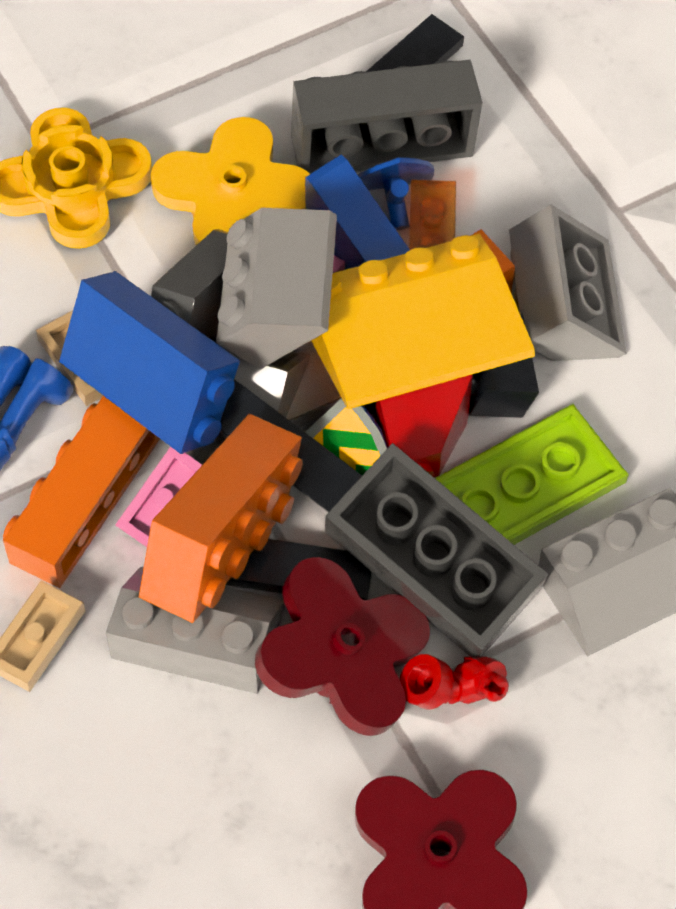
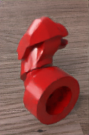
M420 654L407 662L400 675V682L405 691L406 701L426 710L438 708L443 703L447 704V702L449 704L457 702L470 704L485 698L491 702H497L506 696L509 689L505 665L495 658L487 656L464 657V662L457 665L455 671L452 672L446 662L429 654Z

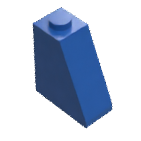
M342 154L305 177L306 209L330 210L337 215L334 255L345 262V270L360 266L370 260H383L402 255L410 250Z

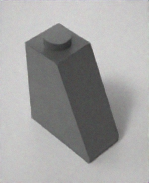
M215 229L164 274L153 285L151 297L209 339L217 337L218 311L221 306L223 288L222 274L225 269L228 244L226 241L228 232L220 229Z

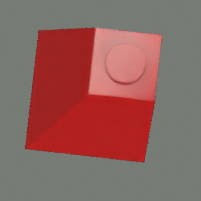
M473 374L377 401L375 421L380 426L388 446L392 443L395 444L434 478L440 476L467 425Z

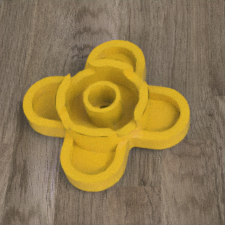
M50 109L40 114L31 126L32 147L29 152L25 150L23 156L8 158L0 162V212L9 216L45 213L48 218L50 232L57 242L66 247L76 249L93 246L107 235L110 228L107 202L111 199L135 195L145 189L150 183L152 170L150 153L143 144L132 139L117 138L105 140L102 136L99 139L91 133L87 118L74 109Z
M236 117L227 120L217 128L208 153L175 151L158 159L151 170V185L153 195L160 204L169 209L192 213L194 217L192 223L195 245H197L215 229L229 232V228L236 221L245 219L260 208L306 209L305 177L310 175V173L295 165L272 162L273 136L268 126L254 118Z

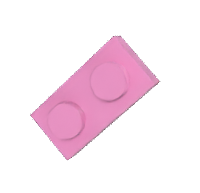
M170 447L115 525L147 547L153 518L202 464L188 454H180Z

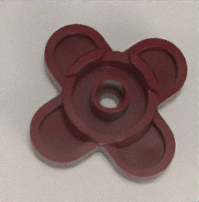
M312 557L299 562L286 578L283 585L284 603L293 622L270 631L259 645L255 654L257 674L262 683L277 695L287 698H299L318 693L320 696L329 698V703L332 704L342 723L356 733L367 736L382 734L389 730L401 717L406 704L405 691L394 667L406 664L426 646L430 636L427 617L401 595L388 594L369 600H362L347 572L329 559Z
M471 770L456 777L439 797L432 798L416 784L403 777L383 776L369 782L358 795L355 806V823L361 837L379 852L384 859L372 871L364 884L362 909H524L527 899L525 878L520 869L495 848L510 831L516 814V796L510 784L494 772ZM444 849L449 854L437 856L431 850Z

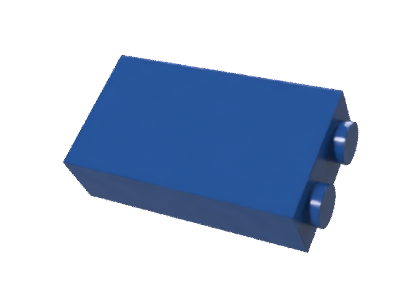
M117 271L81 280L59 362L178 453L183 454L213 443L221 430L220 421L227 400L235 388L234 378L240 360Z

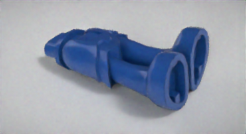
M12 346L0 347V407L14 387H21L0 420V471L11 458V454L17 449L15 444L27 421L39 405L44 401L49 404L62 405L74 392L71 382L53 366L38 358H35L33 363H31L29 357L23 351Z

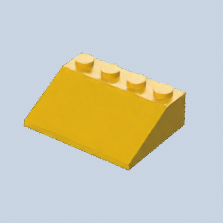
M480 233L471 236H459L452 241L427 248H414L402 255L383 260H370L360 266L332 273L328 331L311 340L347 409L535 357L534 346L497 258Z

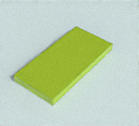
M571 404L435 479L515 545L625 484L628 473L575 405Z

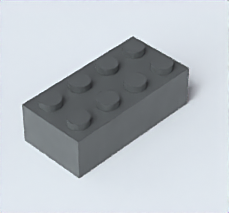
M471 59L442 61L437 64L413 67L400 66L394 69L372 72L358 71L347 75L322 78L310 77L306 80L293 81L291 139L297 166L311 174L341 154L348 160L355 172L365 171L399 157L417 158L428 162L473 157L483 102Z
M393 443L325 516V533L395 593L409 600L427 617L430 623L469 656H483L542 589L548 576L546 571Z

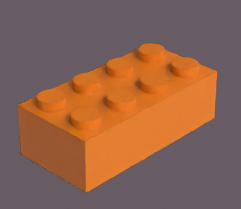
M249 413L153 518L139 598L191 623L195 622L206 607L214 608L219 602L228 580L231 577L234 579L240 577L254 549L261 551L267 543L272 527L276 522L283 524L288 518L294 504V497L289 495L290 489L297 480L303 465V460L298 458L302 437Z

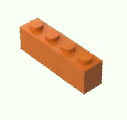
M105 396L100 399L98 404L92 403L83 416L81 428L73 440L68 439L61 446L56 457V464L47 477H41L34 485L30 494V502L20 516H13L8 522L3 534V543L9 563L61 588L160 438Z

